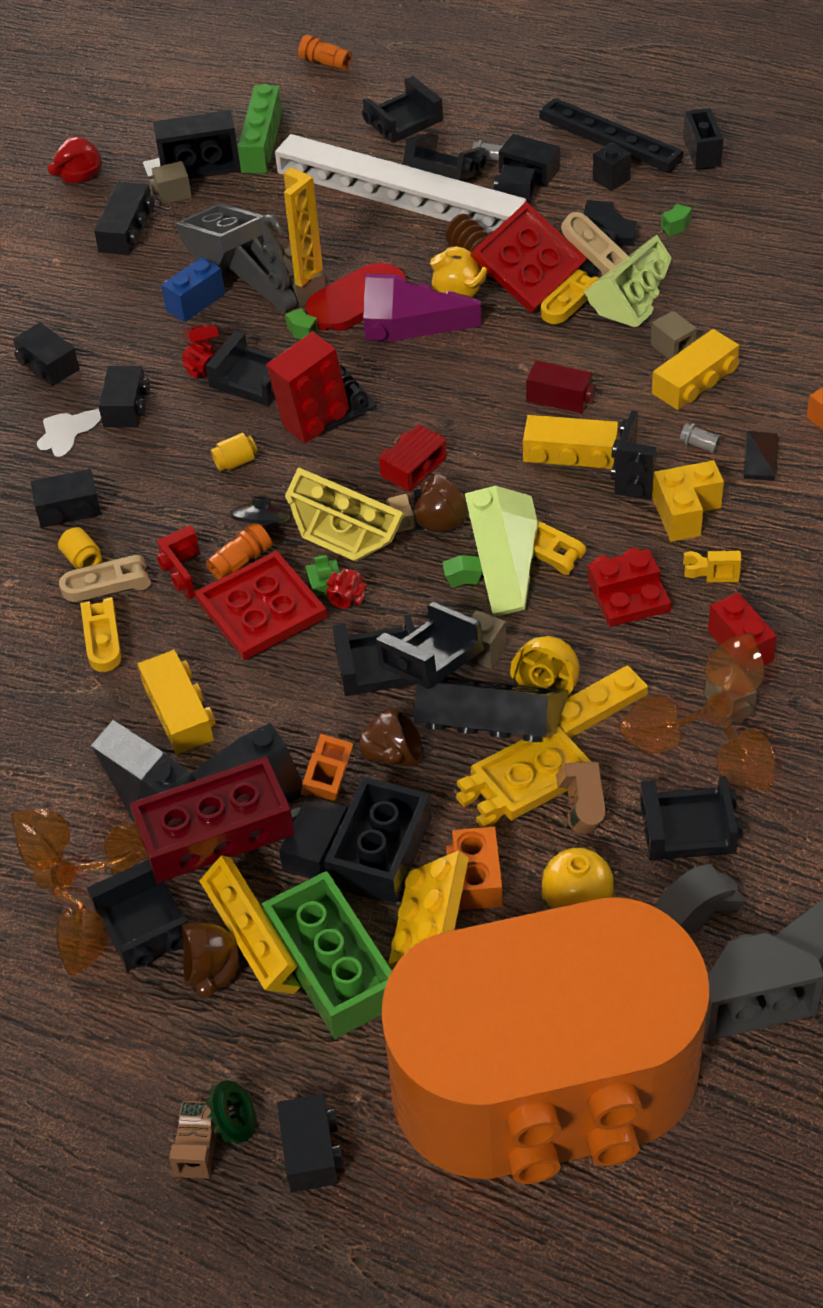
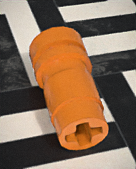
M308 34L302 37L298 47L299 58L312 63L320 62L323 65L343 71L347 70L351 63L352 54L350 51L330 43H324L322 39Z
M251 523L244 528V531L242 530L237 533L235 540L228 542L206 560L207 567L214 577L219 580L237 571L247 564L251 558L257 559L261 553H265L272 547L270 536L260 524Z

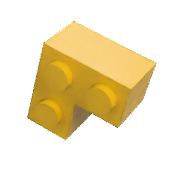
M714 460L654 472L652 499L670 542L701 536L703 511L721 508L724 481Z

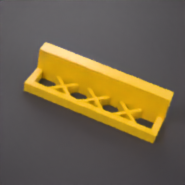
M290 167L283 173L286 190L284 191L294 280L296 285L302 287L323 270L313 177Z
M221 855L199 880L229 932L234 936L238 947L264 990L295 994L301 987L292 973L298 965L231 857Z

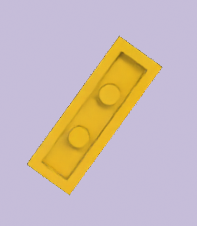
M627 665L567 698L558 726L571 738L648 695V685Z

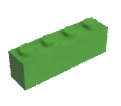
M268 84L254 85L238 144L241 173H267L282 115L279 86H270Z

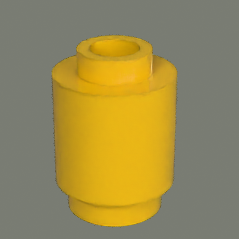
M243 432L217 443L215 448L210 449L212 458L220 472L225 469L227 471L233 470L255 460L254 453L258 452L251 436L246 437Z
M82 528L68 529L61 535L58 548L76 569L101 563L100 548Z

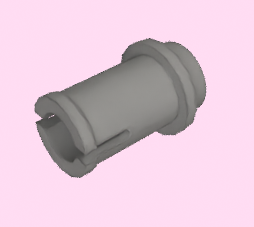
M479 140V142L474 141L472 149L483 147L485 148L484 156H486L487 160L499 161V150L503 145L483 143V140Z
M686 423L680 435V441H683L685 446L691 444L712 454L716 452L721 436L718 434L716 435L697 428L695 423L691 425Z

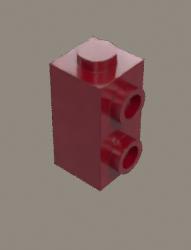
M536 360L526 379V401L583 414L587 403H592L595 396L596 386L592 385V372Z

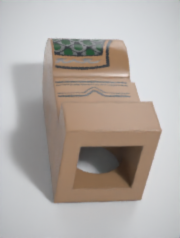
M598 762L564 763L556 774L558 788H567L571 807L568 813L569 826L578 834H589L595 830L605 816Z
M183 1101L181 1105L175 1144H172L169 1156L174 1177L210 1179L217 1135L214 1133L215 1124L213 1120L207 1118L211 1110L205 1101ZM185 1163L201 1164V1165H199V1166H197V1167H191V1166L186 1165Z

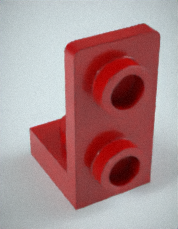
M189 525L157 540L159 554L156 555V559L162 571H168L171 574L170 577L178 592L182 590L190 600L195 597L192 578L181 563L199 555L200 550L196 532Z

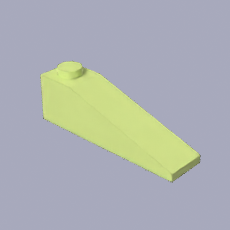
M655 235L584 290V293L598 315L637 327L652 314L654 309L652 306L653 299L659 295V283L665 278L672 257L658 235Z
M499 486L465 493L493 617L525 610L530 582L531 559L534 556L535 533L537 534L538 521L532 496Z

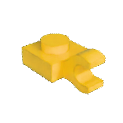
M708 551L707 558L702 557L697 552H685L683 558V565H685L684 577L696 578L706 576L707 583L739 582L741 552Z

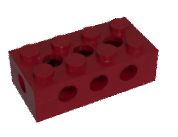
M267 756L130 803L137 832L157 883L214 864L221 855L233 857L295 835L291 809Z

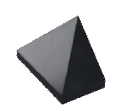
M747 431L743 479L775 481L777 434Z

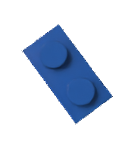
M203 257L161 284L166 311L183 322H186L225 295L221 268Z

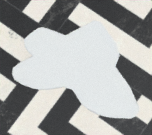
M99 409L85 411L76 415L61 413L45 418L43 424L46 434L37 441L38 448L40 450L52 448L53 454L56 457L65 455L72 448L77 434L92 429L100 421Z

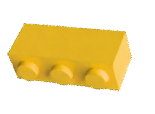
M715 329L710 330L653 371L652 394L676 410H679L687 403L693 402L702 392L712 388L724 376L736 370L739 364L740 345Z
M527 415L523 436V462L612 469L615 458H612L611 455L614 441L618 439V422Z
M172 650L137 663L144 689L175 754L178 755L214 741L211 727L216 726L213 713L210 707L203 708L201 704L204 702L203 694L198 683L192 685L190 681L193 677L187 661H180L176 651Z

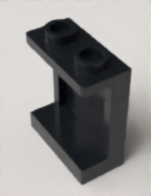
M411 76L405 79V93L379 105L368 97L364 98L362 116L367 124H370L381 136H384L393 144L443 121L442 98L417 78Z
M426 133L407 138L402 165L459 181L479 175L485 168L486 156H484L485 148L483 147L460 152L459 157L436 151L439 135Z
M235 330L206 364L209 387L269 407L275 400V395L266 364L277 356L248 347L245 333Z
M435 602L427 606L428 622L402 640L387 633L376 638L380 667L427 689L439 683L484 650L482 628L479 621Z
M411 614L404 615L405 625L403 627L350 636L347 634L345 623L332 625L345 696L416 684L381 668L376 645V638L384 633L402 640L418 629L420 626L419 624L413 625Z
M726 776L719 777L716 788L657 792L655 780L641 781L640 808L649 861L736 853L737 839L743 838V827L741 818H735L733 810L737 808L736 792L734 788L729 789Z
M148 859L87 887L92 907L127 972L137 967H144L151 963L153 959L184 947L182 925L189 922V920L180 912L165 883H157Z

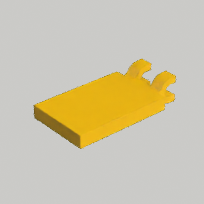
M557 726L555 734L543 737V742L520 740L471 765V776H466L457 781V786L461 791L456 794V799L463 807H466L482 794L486 800L477 804V809L481 815L476 817V822L481 828L492 827L504 814L512 821L566 792L567 788H558L556 774L564 763L591 762V760Z

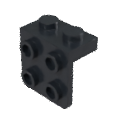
M631 410L629 418L623 419L621 423L620 440L615 439L611 456L616 458V462L613 463L610 479L615 481L614 494L651 501L657 447L637 444L638 411Z

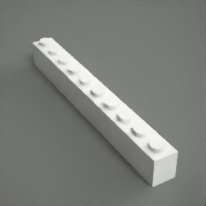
M290 134L275 151L277 171L280 174H283L292 167L312 176L315 184L448 222L455 216L465 213L470 215L487 233L495 231L526 202L525 198Z

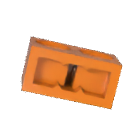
M495 826L452 830L453 844L446 845L447 855L459 850L469 857L459 911L503 907ZM471 883H480L479 885H470Z

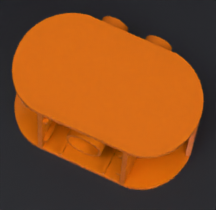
M620 897L596 899L444 932L424 939L414 945L403 955L392 970L382 1000V1025L386 1044L392 1103L397 1122L408 1142L425 1159L450 1173L477 1179H493L512 1174L514 1181L519 1184H534L545 1181L560 1171V1163L591 1156L593 1163L599 1166L617 1165L633 1158L639 1152L640 1144L657 1139L676 1125L689 1108L697 1089L709 1003L708 973L697 946L688 933L674 919L661 910L641 901Z

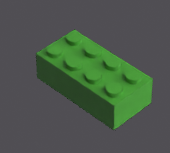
M327 871L261 903L262 909L298 965L293 971L334 1039L382 1015L384 990L392 970Z

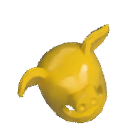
M457 246L447 248L444 252L434 256L430 261V265L434 270L432 288L441 293L451 291L474 298L481 284L486 280L487 268L481 267L470 256L471 252L467 249ZM452 256H460L461 259H454Z

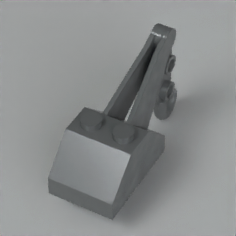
M218 203L176 223L181 241L195 260L203 257L220 267L222 273L231 269L282 313L297 306L296 297L289 288L291 274L285 265L283 257L285 250L282 243L275 240L272 227L273 224L279 235H284L283 226L277 217L272 214L264 216Z
M823 899L775 936L768 933L757 935L744 934L728 942L708 976L709 1003L704 1033L706 1041L817 1015L823 988Z

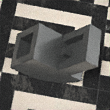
M704 864L691 869L674 881L655 903V906L674 919L686 932H698L715 911H738L746 901L738 892L737 884L725 874H719L712 864Z

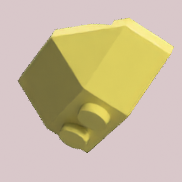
M299 467L285 494L302 538L355 562L390 544L405 514Z

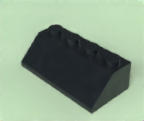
M446 677L430 689L417 684L414 721L423 722L426 729L445 730L446 725L456 726L457 732L464 734H477L478 729L489 730L491 737L510 738V733L523 735L522 740L543 742V737L551 736L556 732L567 699L568 690Z

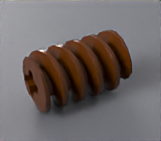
M465 213L455 216L449 222L445 232L446 241L450 246L461 247L471 253L489 236L470 215Z

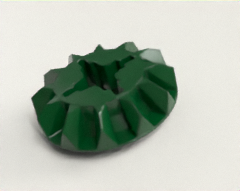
M222 1081L210 1089L211 1097L205 1101L211 1110L207 1118L213 1120L215 1124L214 1133H222L225 1143L233 1141L238 1145L253 1136L256 1128V1112L251 1098L243 1087L234 1081Z

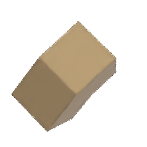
M407 493L388 498L386 500L387 506L405 513L396 533L414 529V514L411 510Z

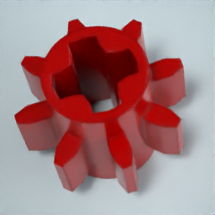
M204 341L200 345L196 342L188 345L182 354V366L187 368L186 373L196 379L200 375L206 377V364L216 354L212 351L213 346Z
M342 569L340 574L332 572L326 582L328 588L325 592L329 594L330 602L342 609L350 608L353 603L359 606L366 595L364 590L367 585L364 584L363 577L352 569Z

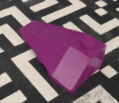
M366 273L363 314L365 340L398 341L479 327L482 324L481 300L451 291L441 293L429 289L430 285L421 282L419 286L404 282V277L398 275Z

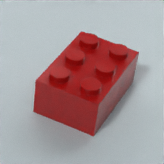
M313 331L266 364L282 424L304 444L324 431L325 425L334 419L339 420L343 418L350 409L336 349Z

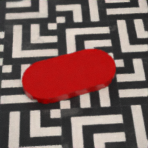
M373 263L363 266L311 295L306 302L307 315L317 317L318 329L327 331V328H334V331H342L363 321L366 273L398 275L404 277L403 281L406 282L402 270L386 263Z

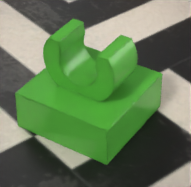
M327 554L314 557L315 564L305 566L310 589L315 596L327 594L325 592L328 588L326 582L332 572L340 574L336 559L328 561Z

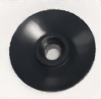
M268 496L252 497V503L233 508L230 511V517L247 523L273 524L291 520L292 512L282 506L271 503V498Z

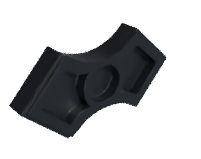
M587 200L584 210L585 216L596 226L617 232L618 240L615 243L616 245L634 246L637 221L628 220L620 216L614 209V202Z

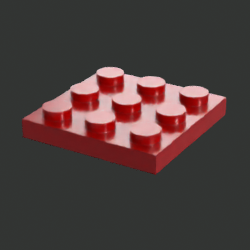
M527 202L481 242L470 255L481 267L487 268V272L531 314L541 305L544 299L587 260L574 245Z
M278 551L194 592L198 604L243 660L328 617L327 608Z

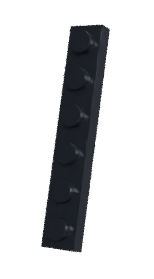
M553 98L539 110V119L603 146L613 142L630 152L632 158L654 166L659 170L669 172L683 159V150L557 98Z

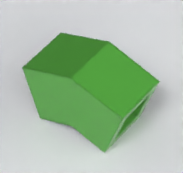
M676 204L672 210L662 213L661 228L669 237L686 230L691 223L692 208Z
M302 308L285 314L287 328L294 338L302 339L312 331L317 334V317L306 315Z
M460 555L442 562L445 577L452 588L462 584L477 585L483 572L480 559L476 556Z

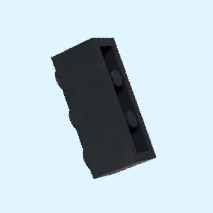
M118 181L94 230L99 253L130 255L134 245L138 244L139 234L142 228L146 226L148 214L154 209V196L150 194L149 184Z

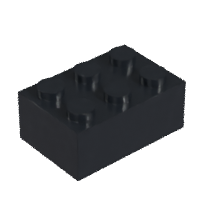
M231 110L153 121L160 166L182 161L189 179L241 172Z
M362 777L325 859L326 871L339 889L394 904L397 903L405 884V879L413 865L432 819L430 794Z

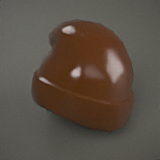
M436 472L429 480L423 482L421 486L422 495L415 505L413 514L418 524L426 530L432 532L451 531L463 525L468 516V506L458 488L445 476Z
M398 709L382 710L360 734V751L364 759L370 762L381 761L393 766H416L422 761L423 748L419 732L411 719Z
M200 921L183 924L184 983L187 986H195L196 992L201 998H209L216 992V989L227 987L233 981L240 967V949L234 936L220 925L209 922L201 923Z

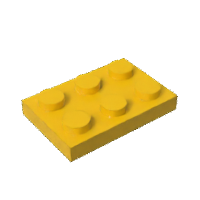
M459 850L408 872L405 879L402 904L398 911L396 931L391 942L388 965L392 968L396 966L408 950L422 940L440 933L454 931L469 859Z

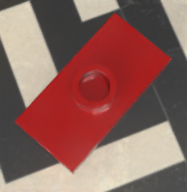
M212 324L193 327L183 331L186 342H196L199 345L202 341L211 343V338L219 336L217 326Z

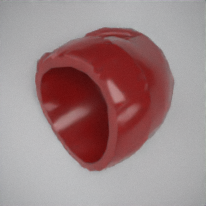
M79 136L66 139L54 156V161L48 166V172L54 177L59 175L67 183H82L97 175L101 169L102 158L94 144Z

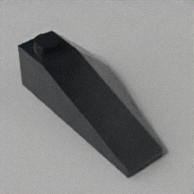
M114 720L91 745L133 822L134 818L130 803L196 780L186 768L167 754Z
M271 723L239 737L191 773L198 780L267 756L287 802L290 803L304 796L301 795L303 782L288 748Z

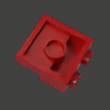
M630 548L622 556L609 558L603 555L595 558L591 564H588L587 581L609 628L671 612V601L660 581V570L649 549L640 551L638 548Z

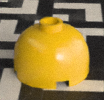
M552 636L536 637L525 643L514 656L510 668L512 680L515 677L519 685L568 690L567 698L577 684L580 672V665L575 651L568 643Z
M572 847L559 852L549 860L542 875V899L544 903L546 901L551 909L596 899L610 898L614 895V878L608 863L596 852L586 848Z

